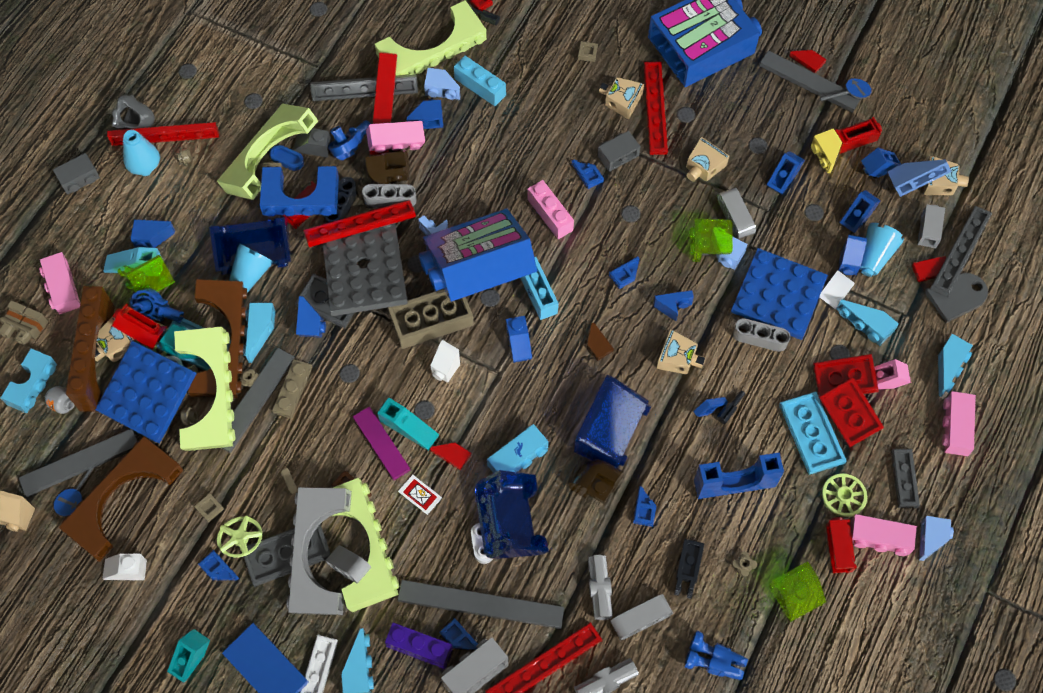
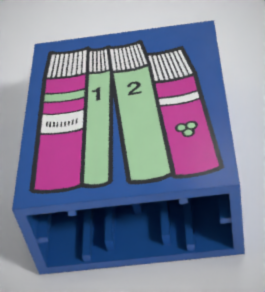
M684 0L651 16L648 38L683 86L687 87L754 54L759 36L762 34V29L755 17L749 18L743 11L741 0Z
M508 209L424 236L423 239L427 251L418 254L424 273L429 275L434 290L444 289L451 302L538 272L530 238Z

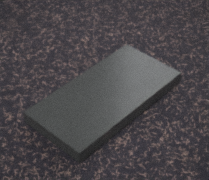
M321 524L314 531L309 542V566L326 560L331 554ZM295 528L261 540L259 546L252 553L244 556L254 587L292 573L290 557L293 554L294 546H292L291 540L292 535L295 534ZM256 543L248 545V551L251 550L256 545Z

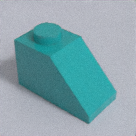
M195 629L191 630L178 641L167 672L183 683L186 682L205 656L210 639Z

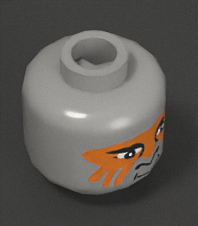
M55 386L49 389L45 395L47 407L59 414H65L75 406L66 395V388L62 386Z

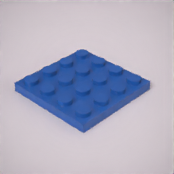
M758 248L731 313L752 321L784 328L790 333V336L802 340L828 275Z
M132 341L95 410L160 443L197 373Z

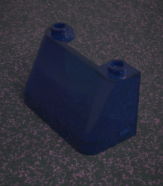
M285 217L275 218L274 221L270 219L260 222L226 225V227H209L215 271L221 272V275L231 274L239 244L273 261L272 265L277 264V268L287 267L288 263L292 262L288 219Z
M607 375L578 432L574 452L590 460L599 459L606 461L618 469L619 466L623 467L628 457L625 455V452L637 425L643 416H648L651 409L649 400L615 377Z
M499 470L481 479L476 484L475 496L483 547L487 558L502 559L537 556L549 552L545 536H534L528 499L533 497L537 491L536 475Z

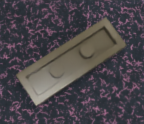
M293 360L272 411L274 414L292 419L313 368L311 364Z

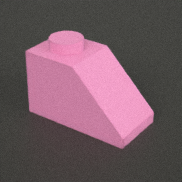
M894 359L874 367L878 389H894L911 383L908 365Z

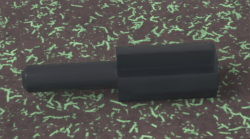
M471 7L476 15L481 16L482 20L495 26L498 25L500 16L487 10L480 11Z
M740 391L732 402H728L716 418L720 423L726 424L734 414L737 404L745 395L744 391Z

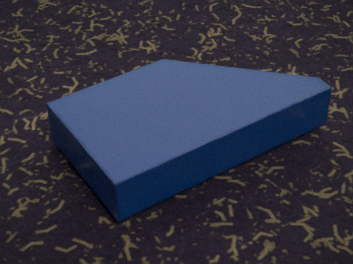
M572 160L574 169L587 189L604 182L603 176L594 164H584L577 162V160Z
M638 256L609 272V276L619 289L635 281L640 259Z
M725 397L707 399L693 412L697 417L708 416L717 407L726 406L728 401Z
M639 486L633 523L653 527L656 505L646 494L644 488Z
M214 550L198 563L212 580L239 579Z
M455 618L439 632L447 643L452 644L453 649H478L476 647L478 643Z

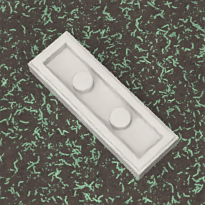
M317 635L305 674V678L309 683L300 693H323L338 644L337 639Z

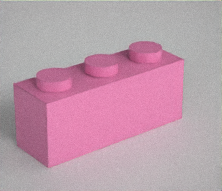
M422 121L370 124L366 129L369 151H375L376 153L392 149V151H400L403 148L418 150L425 143Z
M544 180L528 188V201L557 239L573 231V218Z
M60 252L40 259L42 267H39L42 277L46 279L44 287L47 293L51 295V298L48 299L51 308L56 309L59 315L80 308V300L70 267L63 253Z
M952 391L944 399L943 409H946V416H944L942 423L943 427H945L942 446H945L944 453L969 456L974 450L975 395Z
M857 514L851 519L850 529L852 542L855 547L875 548L874 550L878 552L892 551L899 556L910 555L915 548L917 526Z

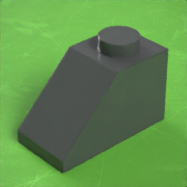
M312 128L308 134H298L293 150L302 154L328 158L330 152L328 146L332 142L330 131Z

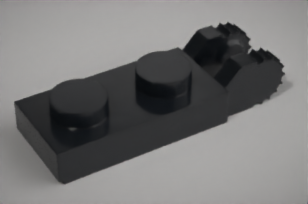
M684 539L674 595L679 596L682 589V581L690 582L686 595L687 598L692 599L705 543Z

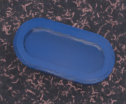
M282 145L274 146L270 150V157L274 163H281L283 167L293 171H297L304 166L303 156L294 150Z

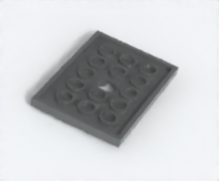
M395 223L323 243L331 316L408 304ZM363 259L370 261L366 268H360L357 262Z

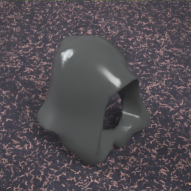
M133 94L120 96L117 100V109L112 111V126L116 129L152 127L155 121L153 111L145 104L139 102ZM129 107L125 119L122 121L120 113L124 108Z

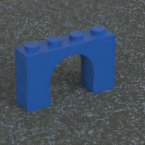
M337 166L318 167L317 186L312 194L302 199H293L283 193L284 175L281 167H262L260 195L262 214L267 216H312L319 214L329 216L337 214L339 181Z
M780 453L760 455L753 466L736 472H722L720 462L699 465L694 478L697 498L703 499L776 487L784 473Z

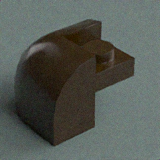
M407 150L383 152L382 154H371L365 157L368 173L374 181L380 184H389L390 182L409 180Z
M599 459L591 460L578 470L569 484V489L585 499L589 495L604 504L611 492H614L624 476V472L606 461Z

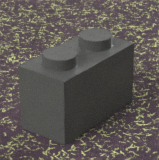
M627 131L618 134L610 141L603 142L598 147V158L610 172L638 157L641 146L632 134Z
M86 153L53 169L67 195L100 178Z

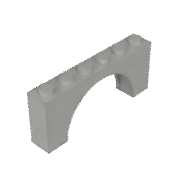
M298 488V493L295 495L297 510L293 517L295 534L292 535L291 540L294 548L293 554L290 557L292 573L288 579V586L290 588V596L287 598L288 612L294 614L343 615V594L327 590L314 578L308 563V546L314 531L324 520L341 512H350L351 491L346 488Z

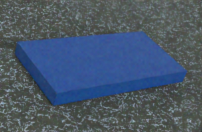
M254 623L222 653L258 693H299L309 683Z

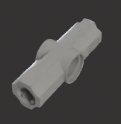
M594 555L588 557L590 572L589 590L590 597L593 600L594 619L607 620L612 618L613 614L610 598L612 595L611 580L608 577L606 556Z
M629 658L612 668L602 669L589 680L575 686L574 689L576 693H611L619 688L621 684L638 676L639 673L634 662Z

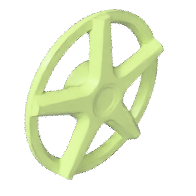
M248 516L231 519L220 527L217 535L218 547L222 553L230 557L246 556L259 546L262 540V528L256 520ZM242 521L238 530L228 527L235 522ZM248 522L253 523L258 528V531L247 532ZM223 532L231 536V539L222 546L221 537ZM259 537L256 545L248 551L246 543L249 538ZM235 544L240 547L242 554H231L226 550Z

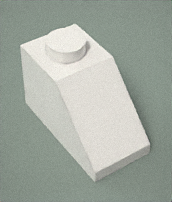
M442 340L431 363V372L437 380H444L448 383L460 366L459 349Z
M118 554L106 558L103 580H145L147 560L141 554Z

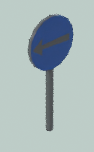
M850 79L846 83L847 91L821 97L820 101L850 94L855 98L865 99L870 96L871 87L861 79Z
M94 468L88 469L76 489L64 490L56 497L54 510L58 515L67 517L76 510L78 503L83 500L79 490Z

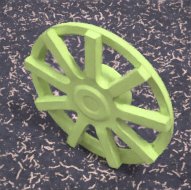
M836 474L825 482L822 489V498L825 507L836 514V516L853 517L864 509L867 503V491L863 483L856 477L849 474ZM841 477L842 487H839L833 479ZM845 477L855 480L850 487L846 486ZM829 483L837 490L836 492L826 490ZM858 483L863 491L853 492L852 489ZM826 494L834 495L836 498L828 502ZM864 495L863 503L855 500L853 496ZM839 501L838 510H835L831 504ZM850 502L856 504L860 508L856 511H853ZM843 504H846L849 513L841 512Z

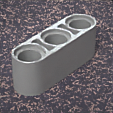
M368 184L362 190L364 203L371 208H384L408 200L414 206L417 201L415 188L408 184Z
M732 188L718 193L719 205L735 237L740 239L755 234L756 227L738 189Z
M740 319L735 325L733 337L742 343L781 352L786 349L789 343L790 333L784 328L748 319ZM739 329H745L747 332H741ZM758 333L764 334L765 337H760ZM776 338H781L784 342H780Z
M341 545L325 560L336 572L356 584L372 568L363 558Z
M661 594L618 615L611 620V623L619 639L624 640L668 618L673 612L664 595Z

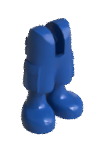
M696 630L684 667L693 669L695 666L707 668L706 670L710 674L742 680L744 671L731 666V664L746 667L748 659L719 643H716L714 647L708 645L703 640V633ZM696 652L708 654L711 656V659L704 658Z

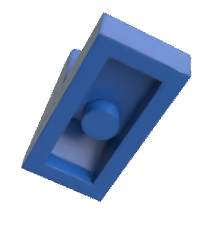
M693 291L656 295L653 303L654 307L677 321V307L682 309L691 306L694 298Z

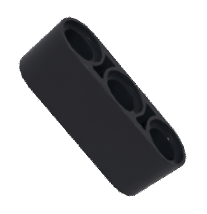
M344 177L339 181L337 214L325 216L326 223L347 217L357 196L355 181L351 177Z

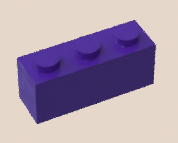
M392 623L385 640L387 648L443 669L446 668L453 650L452 644L396 623Z

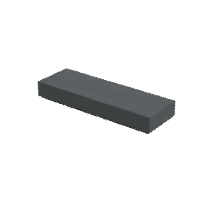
M892 449L891 457L898 508H918L920 503L912 449Z

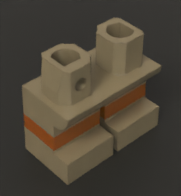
M10 301L7 306L8 312L5 317L0 318V321L3 323L0 327V334L10 339L15 331L17 332L14 338L15 341L25 346L30 338L35 340L48 321L42 313Z

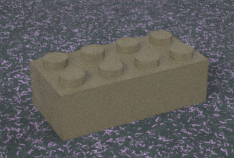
M444 289L409 300L406 305L388 307L390 319L401 349L474 325L473 314L466 297L451 302Z

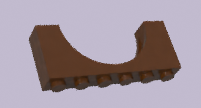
M196 279V303L206 304L217 309L225 316L231 326L232 339L228 350L231 362L228 363V371H231L232 382H229V388L232 390L233 398H237L238 393H241L242 381H238L239 374L243 372V362H240V355H244V343H241V336H245V325H242V318H246V306H243V299H247V288H244L242 281ZM212 369L196 374L188 389L190 397H216L217 384Z
M83 286L66 389V395L79 411L98 412L95 409H97L102 396L98 387L95 370L96 343L102 324L107 323L113 317L115 306L101 286Z
M143 437L133 445V449L127 455H124L119 460V464L105 475V479L99 485L93 487L90 495L78 503L76 510L63 519L59 528L100 562L114 547L107 540L102 528L103 509L111 494L124 483L138 478H155L171 485L183 472V469L175 460L146 437Z

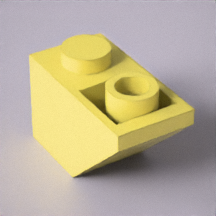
M834 128L815 135L811 144L813 153L818 156L822 168H825L827 173H831L842 144Z

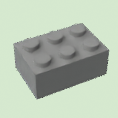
M493 638L482 640L476 646L478 649L473 653H466L460 658L458 665L455 667L452 665L442 673L444 675L441 677L443 686L449 693H475L508 666V656Z

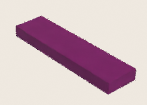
M370 407L353 416L354 421L393 481L411 471Z

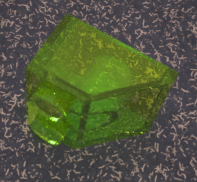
M808 561L774 579L769 585L790 622L826 603L820 580Z

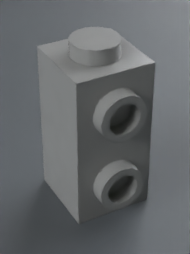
M927 204L921 216L918 245L937 248L942 237L945 208L938 205Z

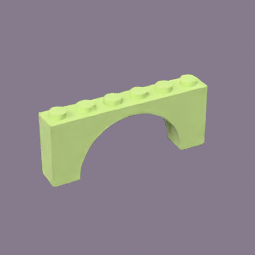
M465 0L450 7L451 18L455 26L450 37L441 45L428 50H410L398 45L391 37L375 43L376 55L379 58V53L397 54L396 76L420 74L446 59H451L456 54L465 52L469 48L483 43L487 40L486 28Z
M281 104L217 180L218 184L227 194L253 200L261 191V182L255 176V171L262 157L274 145L285 138L296 134H308L318 122L317 118L309 108Z
M222 327L175 331V351L180 354L196 355L204 359L211 367L217 384L216 398L209 413L195 425L179 429L180 449L191 451L233 446V441H235V431L232 429L234 412L231 410L230 402L233 401V393L229 388V382H232L231 371H228V363L231 362L230 352L227 351V344L230 341L229 333Z
M359 478L333 487L350 490L351 505L350 512H341L332 516H347L359 521L367 531L370 541V554L367 563L372 568L358 584L353 582L341 589L347 609L352 612L399 595L397 588L400 587L397 577L392 575L391 569L394 567L391 558L387 557L385 552L388 549L387 544L379 531H382L378 519L375 520L373 514L376 512L375 506L368 498V494H370L369 487L366 482L363 483Z

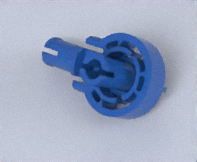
M367 120L363 121L358 127L349 128L346 134L343 133L341 126L334 127L330 132L335 140L328 146L331 154L338 160H344L354 155L358 144L362 142L363 136L366 134V129L370 122Z
M151 288L135 292L130 300V307L151 320L162 322L164 318L180 323L184 315L183 311L170 308L169 304H167L168 300L162 299L161 295Z

